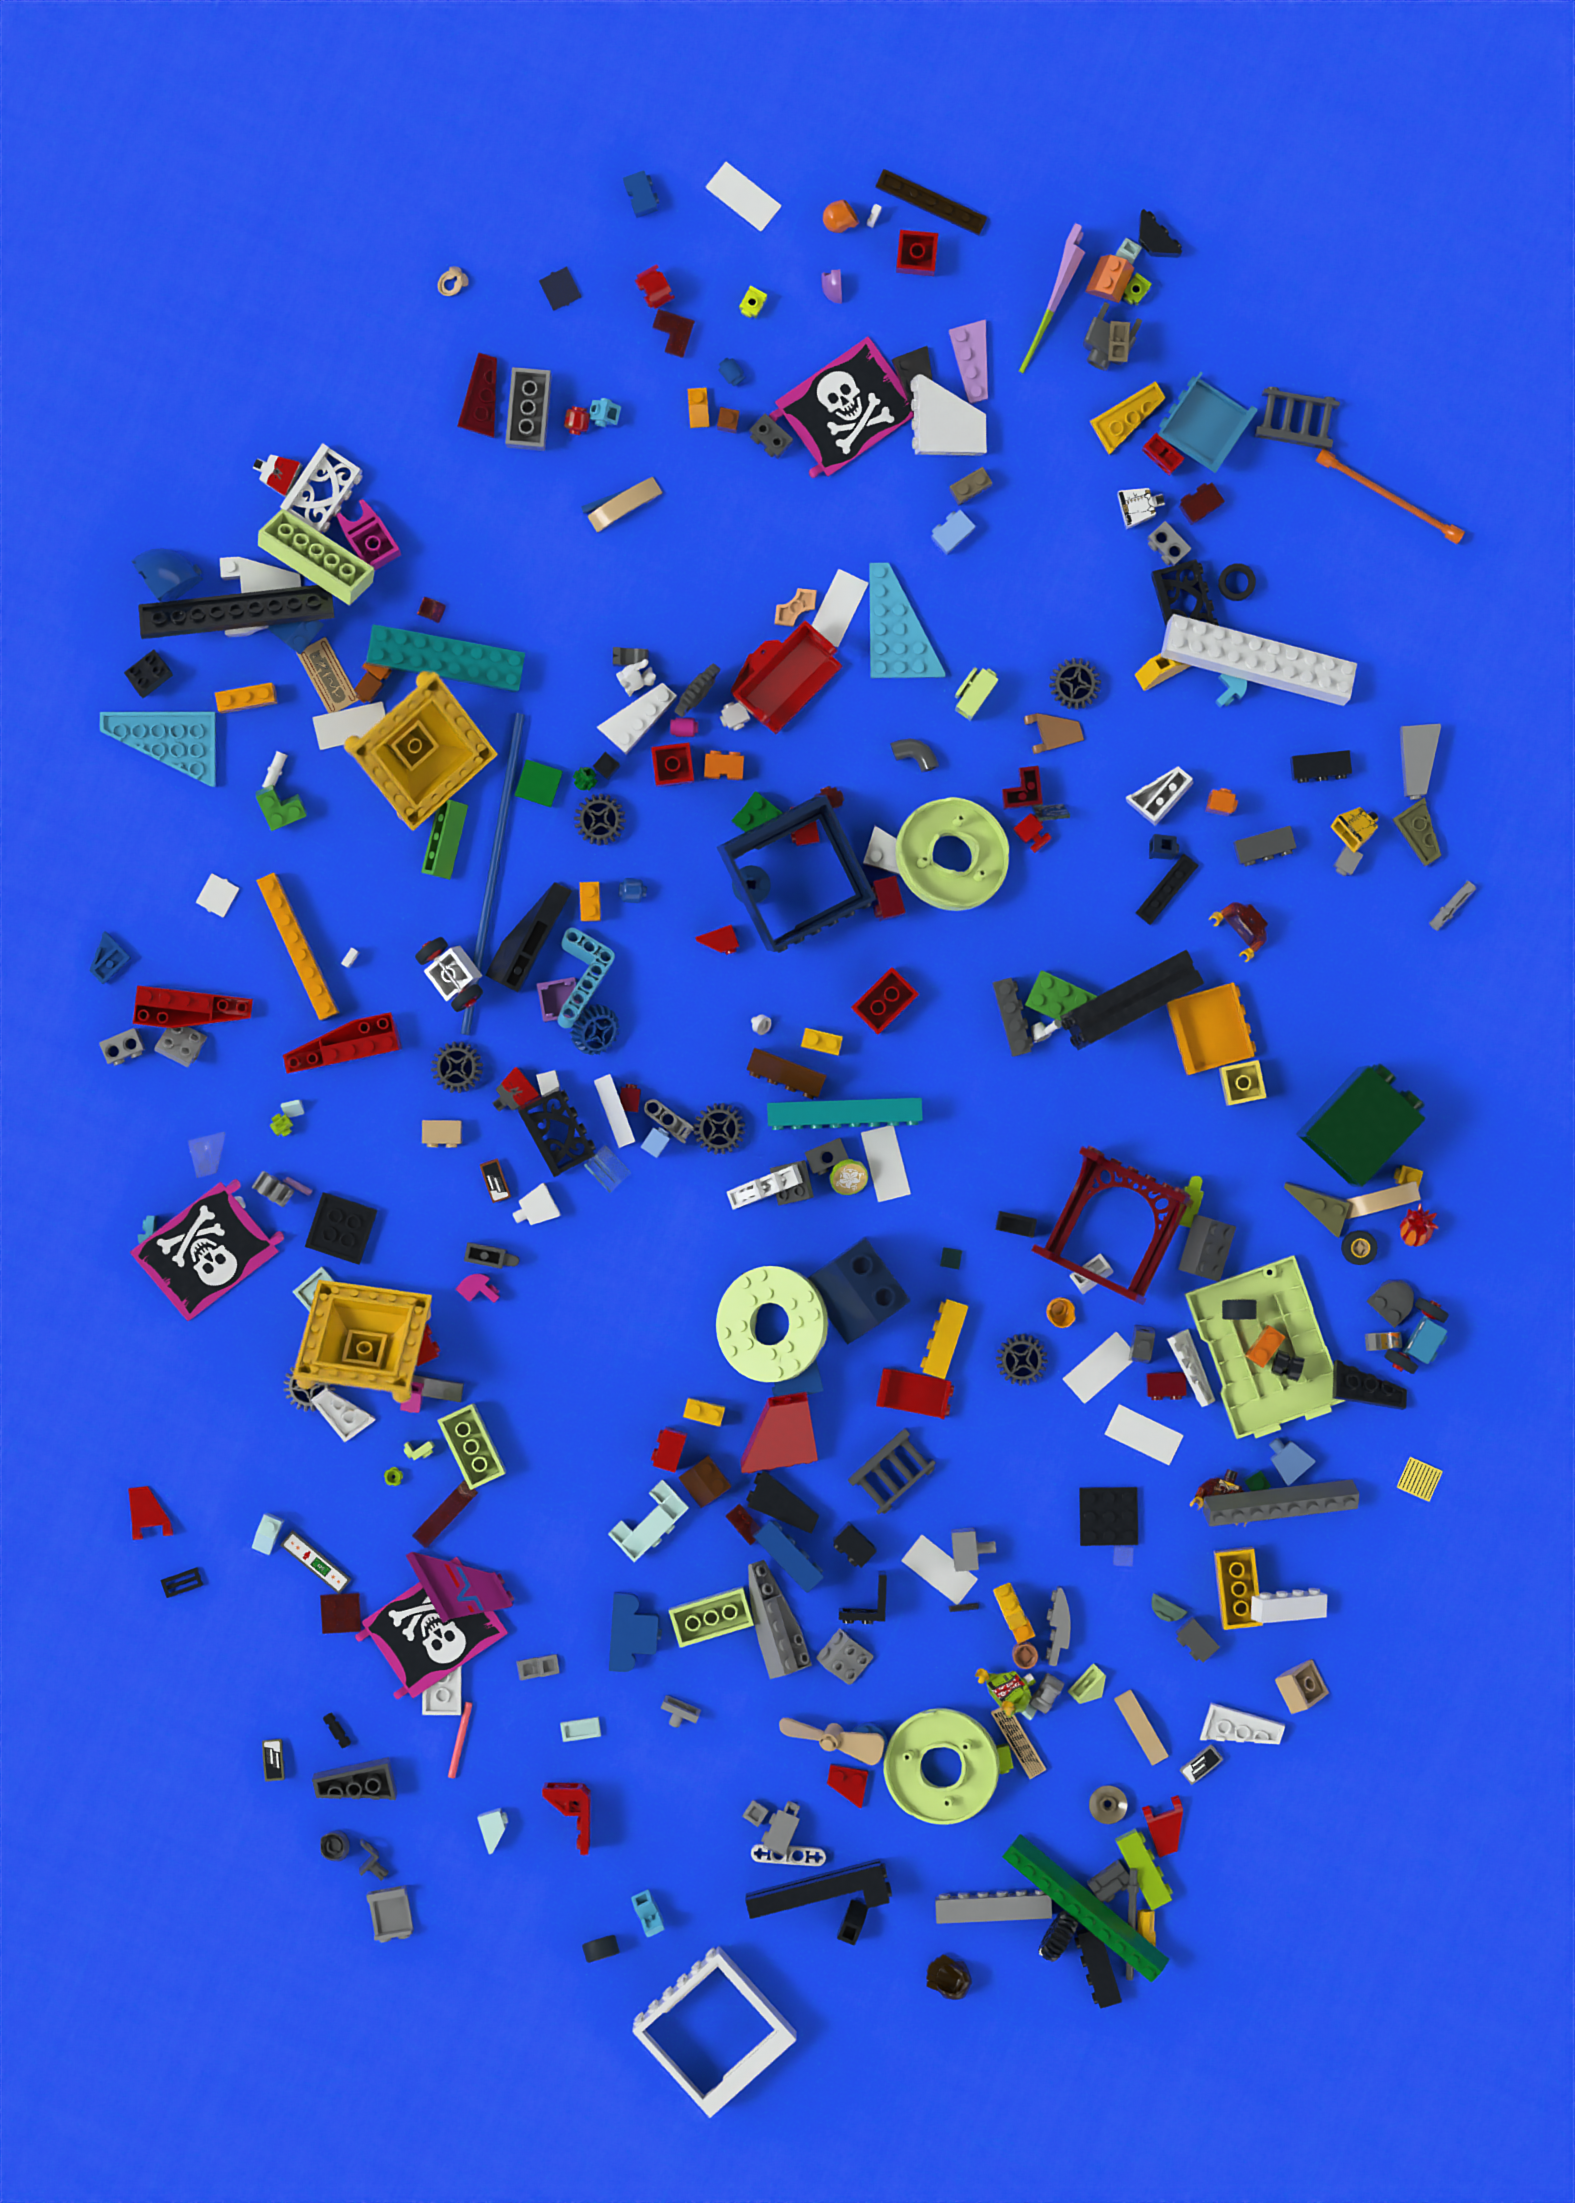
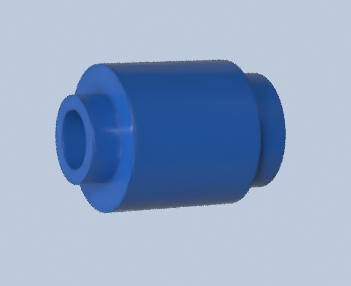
M727 357L718 364L720 366L718 371L728 384H732L733 387L746 378L743 375V370L733 358L729 360Z

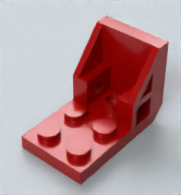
M545 1782L542 1788V1797L563 1815L578 1816L577 1830L581 1831L577 1838V1849L580 1850V1855H588L590 1850L591 1790L584 1783Z

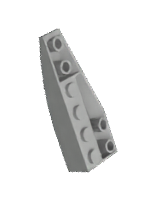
M765 1560L749 1564V1590L754 1625L770 1679L785 1676L812 1666L801 1629Z

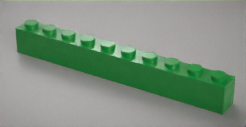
M1021 1834L1017 1836L1002 1857L1152 1983L1162 1973L1170 1959Z

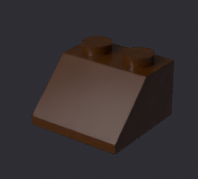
M709 1454L678 1477L701 1508L732 1486Z

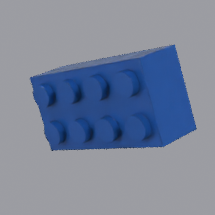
M768 1520L752 1536L794 1581L808 1593L824 1578L821 1574L823 1570L815 1562L811 1564L808 1561L810 1556L802 1548L798 1550L795 1547L796 1541L788 1534L785 1536L781 1532L783 1528L775 1520L773 1522Z

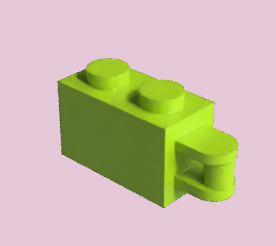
M1192 1176L1188 1187L1183 1186V1190L1191 1195L1190 1199L1194 1201L1191 1208L1187 1207L1179 1225L1191 1228L1194 1216L1198 1214L1204 1194L1203 1191H1200L1202 1186V1178L1200 1176Z

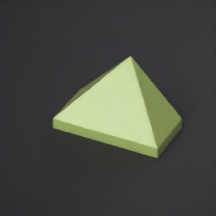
M1093 1663L1067 1692L1079 1704L1101 1698L1106 1675Z

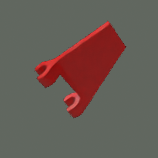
M149 1487L128 1488L133 1540L143 1539L141 1528L163 1525V1536H172L173 1528L171 1521Z
M1178 1795L1171 1797L1174 1809L1153 1816L1149 1805L1142 1807L1159 1858L1178 1850L1183 1807Z

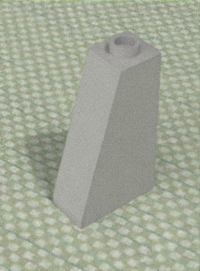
M1441 724L1402 726L1399 728L1404 797H1410V800L1422 799L1421 796L1427 794Z

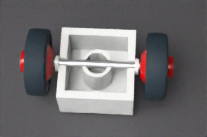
M439 937L425 943L422 949L415 955V958L420 965H424L432 960L435 961L424 972L446 1002L453 1000L451 1006L456 1012H459L465 1008L472 1007L483 994V990L478 984L473 985L483 975L460 945L448 949L440 956L448 944L443 937Z

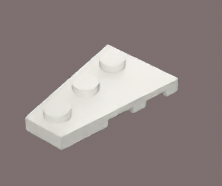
M328 1388L311 1399L344 1442L376 1420L374 1416Z

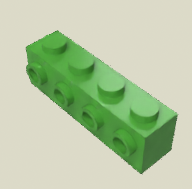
M447 800L436 810L421 873L438 878L451 879L468 805Z

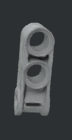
M650 1099L646 1102L644 1110L647 1115L685 1144V1139L696 1128L683 1118L681 1119L658 1100ZM649 1103H657L659 1109L656 1113L648 1111L647 1106ZM666 1114H671L674 1118L673 1123L670 1125L663 1123V1116Z

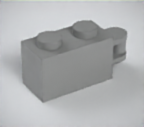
M788 1800L784 1811L778 1810L777 1814H772L769 1824L772 1826L769 1832L765 1831L761 1842H764L763 1848L783 1857L785 1856L800 1821L796 1817L800 1805ZM788 1809L794 1811L793 1816L786 1813Z

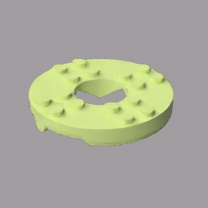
M950 797L926 803L917 808L906 819L897 836L895 854L897 866L904 882L917 897L940 909L961 911L972 909L985 903L998 891L1007 874L1009 844L1001 825L986 809L972 801ZM944 836H955L963 840L970 848L972 855L971 865L968 870L957 872L942 868L934 863L932 853L936 841Z
M777 1266L755 1268L737 1278L725 1292L720 1302L716 1319L718 1342L728 1362L738 1372L748 1378L761 1382H780L795 1378L810 1366L825 1344L828 1332V1316L825 1303L814 1284L802 1274ZM763 1304H778L784 1308L788 1315V1333L778 1344L765 1345L756 1338L757 1314Z
M935 1708L911 1716L892 1735L884 1755V1777L888 1790L895 1802L907 1814L932 1824H955L977 1814L991 1799L999 1779V1756L990 1734L974 1718L953 1709ZM946 1747L955 1750L959 1754L962 1769L960 1778L955 1784L948 1787H938L931 1784L925 1778L922 1772L921 1761L928 1750Z

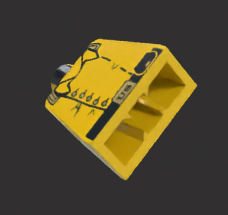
M1359 807L1338 815L1330 827L1355 853L1378 828V825L1375 823L1378 821V816L1375 812L1367 814L1363 808Z

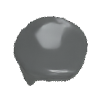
M335 1830L321 1837L320 1851L325 1859L339 1862L346 1858L350 1843L345 1833Z

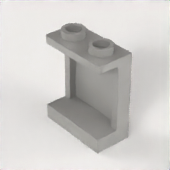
M406 1885L369 1891L366 1897L367 1902L370 1904L375 1933L374 1941L379 1940L380 1943L388 1942L393 1937L406 1939L410 1937V1934H413L414 1927Z

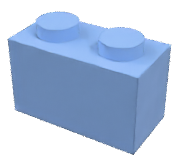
M961 510L957 513L955 511L950 513L946 517L948 521L944 525L938 524L932 530L931 539L946 555L975 530L976 526Z
M661 1127L658 1129L653 1128L641 1148L658 1158L671 1139L668 1137L669 1133Z

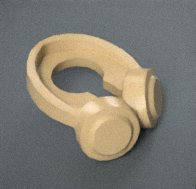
M449 267V271L445 272L438 281V290L442 295L453 296L462 287L468 286V277L462 273V269L459 267ZM457 276L454 288L451 291L447 290L444 286L445 281L448 279L452 280Z

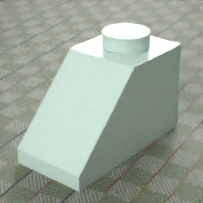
M268 1512L265 1513L257 1529L252 1548L270 1555L284 1519Z
M501 1808L479 1814L477 1817L489 1854L494 1852L506 1828V1823H508L506 1812H502Z

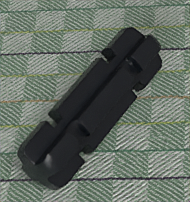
M328 1713L323 1717V1721L326 1725H329V1730L334 1738L339 1740L338 1744L343 1749L350 1745L351 1741L348 1736L345 1737L346 1733L339 1722L334 1720L336 1718L333 1713Z

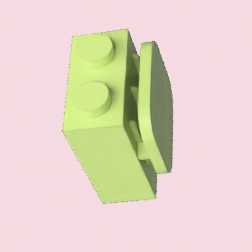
M974 667L955 694L957 699L960 695H963L955 711L969 721L975 716L998 682L997 674L989 668L987 670L982 669L976 675L978 669Z

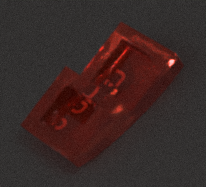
M739 1503L725 1517L748 1544L752 1545L756 1541L752 1535L760 1527Z

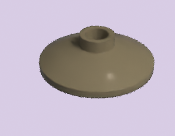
M1110 1785L1101 1786L1092 1793L1089 1800V1809L1092 1816L1098 1822L1113 1824L1120 1821L1126 1814L1127 1799L1119 1788ZM1107 1800L1111 1801L1109 1807L1104 1806V1802Z

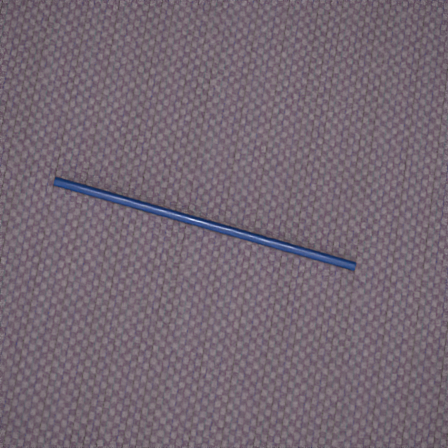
M516 713L473 957V963L480 973L525 714ZM479 979L473 985H479ZM475 1004L470 1008L464 1009L460 1034L470 1035Z

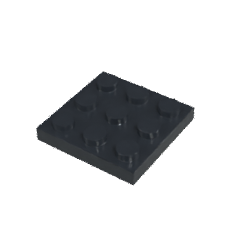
M322 1192L305 1247L360 1265L378 1210Z
M1137 1487L1079 1488L1080 1546L1138 1545Z

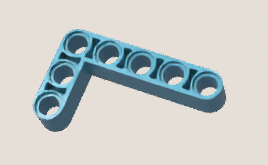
M570 928L565 932L561 946L568 953L587 963L589 967L560 1011L557 1020L563 1028H570L574 1025L609 971L615 958V954L610 948L575 928Z

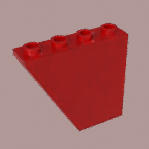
M807 1392L768 1398L740 1460L742 1473H754L759 1470H773L777 1467H791L795 1464H810L813 1461H818Z

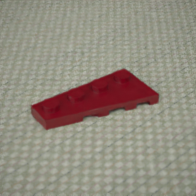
M478 352L457 425L458 428L494 438L497 358Z

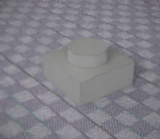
M752 1800L742 1817L758 1827L769 1810L755 1800Z

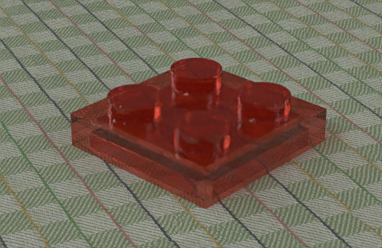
M360 1593L320 1595L322 1634L362 1631Z

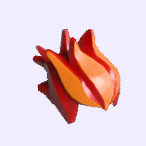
M1421 1204L1418 1205V1211L1408 1209L1407 1216L1399 1226L1401 1230L1400 1235L1404 1243L1414 1247L1427 1243L1433 1235L1434 1228H1439L1436 1224L1432 1223L1437 1213L1428 1214L1429 1209L1424 1212Z

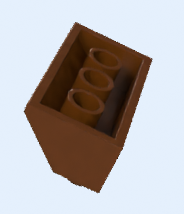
M754 1048L746 1069L750 1071L749 1075L760 1079V1076L768 1078L767 1082L776 1086L778 1083L786 1085L784 1089L796 1092V1089L804 1092L802 1096L814 1099V1096H819L826 1078L824 1074Z

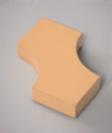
M798 588L795 597L790 602L777 605L775 625L794 627V623L800 614L805 611L815 610L817 590Z

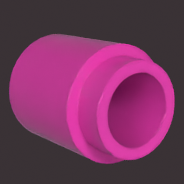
M676 718L671 720V735L676 737H694L695 733H698L699 724L695 722V718Z

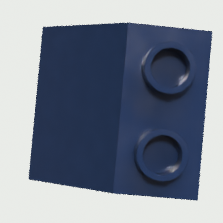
M865 1237L807 1278L814 1284L822 1296L829 1320L847 1345L911 1302Z

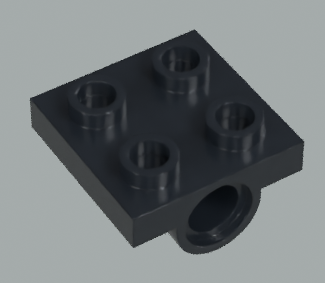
M154 649L124 672L142 698H145L173 676L172 671Z

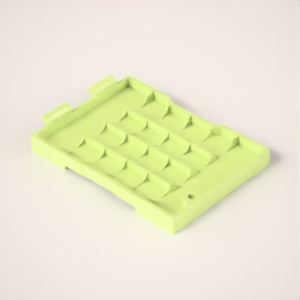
M1294 1255L1184 1293L1200 1339L1207 1342L1222 1383L1220 1395L1236 1439L1254 1434L1255 1438H1259L1281 1430L1279 1424L1301 1416H1305L1306 1420L1332 1412L1330 1406L1345 1401L1332 1398L1334 1366L1313 1312L1314 1309ZM1268 1270H1272L1271 1275L1267 1274ZM1256 1300L1257 1318L1250 1320L1222 1319V1301ZM1270 1325L1284 1335L1285 1339L1264 1368H1261L1248 1359L1245 1354L1252 1344L1255 1343L1265 1326ZM1278 1350L1289 1353L1290 1357L1296 1355L1305 1358L1304 1366L1297 1382L1287 1379L1286 1375L1281 1377L1271 1374L1272 1364Z

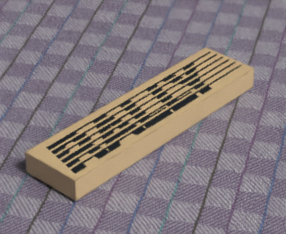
M1000 1707L991 1712L992 1716L1029 1779L1044 1772L1046 1768L1016 1716L1013 1715L1008 1718L1004 1711H1001Z

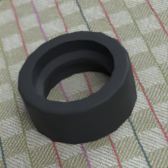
M1239 563L1227 566L1218 579V587L1221 594L1231 601L1246 599L1253 592L1256 585L1253 571L1248 566ZM1240 571L1247 576L1248 586L1244 592L1233 593L1228 590L1226 578L1231 572Z

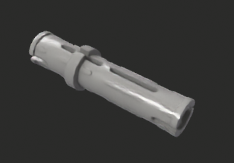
M1467 881L1452 899L1439 909L1440 912L1429 922V925L1434 930L1439 931L1448 919H1452L1455 911L1476 890V887Z

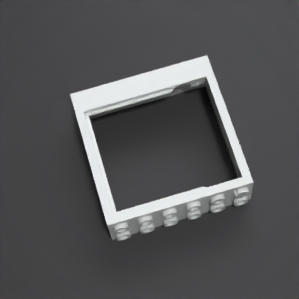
M720 1946L716 1949L714 1947L705 1954L706 1958L702 1962L698 1960L691 1967L692 1970L688 1975L685 1973L677 1979L678 1983L673 1988L671 1986L662 1993L663 1996L659 2001L655 1999L648 2006L647 2012L639 2013L634 2018L635 2022L633 2023L632 2030L709 2118L796 2041V2030ZM719 1967L775 2030L729 2070L717 2087L711 2089L704 2096L645 2029L662 2013H667L715 1968Z

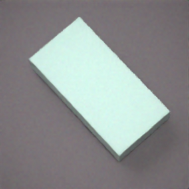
M599 1717L560 1723L563 1742L601 1737Z

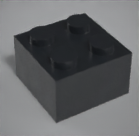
M849 1521L833 1537V1547L841 1554L845 1552L848 1555L847 1560L855 1567L859 1565L862 1568L877 1552V1547Z

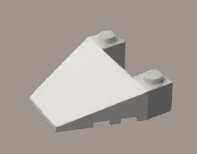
M242 557L220 558L221 578L223 580L240 579L241 593L301 587V575ZM269 625L225 630V635L227 637L249 636L254 632L266 629Z

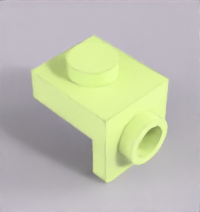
M430 1440L417 1450H414L408 1441L404 1444L405 1449L403 1450L409 1459L413 1458L415 1461L420 1456L425 1458L433 1453L432 1448L435 1445Z

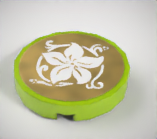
M847 1159L840 1161L833 1167L829 1178L836 1192L842 1195H852L865 1187L868 1173L862 1162Z

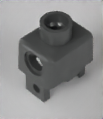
M1104 302L1098 316L1093 317L1083 342V347L1091 351L1086 361L1103 371H1107L1111 362L1117 365L1123 364L1121 361H1108L1110 324L1103 321V318L1110 304ZM1138 318L1129 334L1128 354L1137 339L1135 335L1142 323V320Z

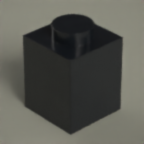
M606 752L593 765V768L607 780L621 767Z

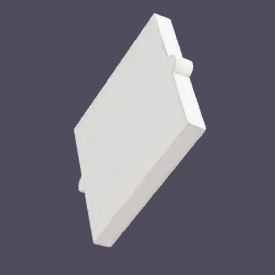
M211 873L195 903L205 907L208 912L212 911L224 918L240 888L229 883L227 879L223 880Z

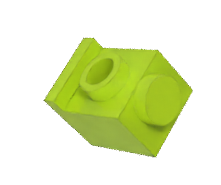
M1136 273L1123 293L1124 301L1130 305L1134 304L1137 306L1150 290L1152 283ZM1137 287L1139 292L1135 293L1132 288Z

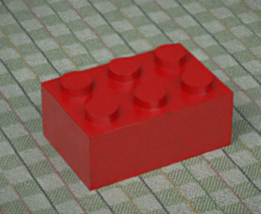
M891 967L851 1009L878 1035L919 994Z

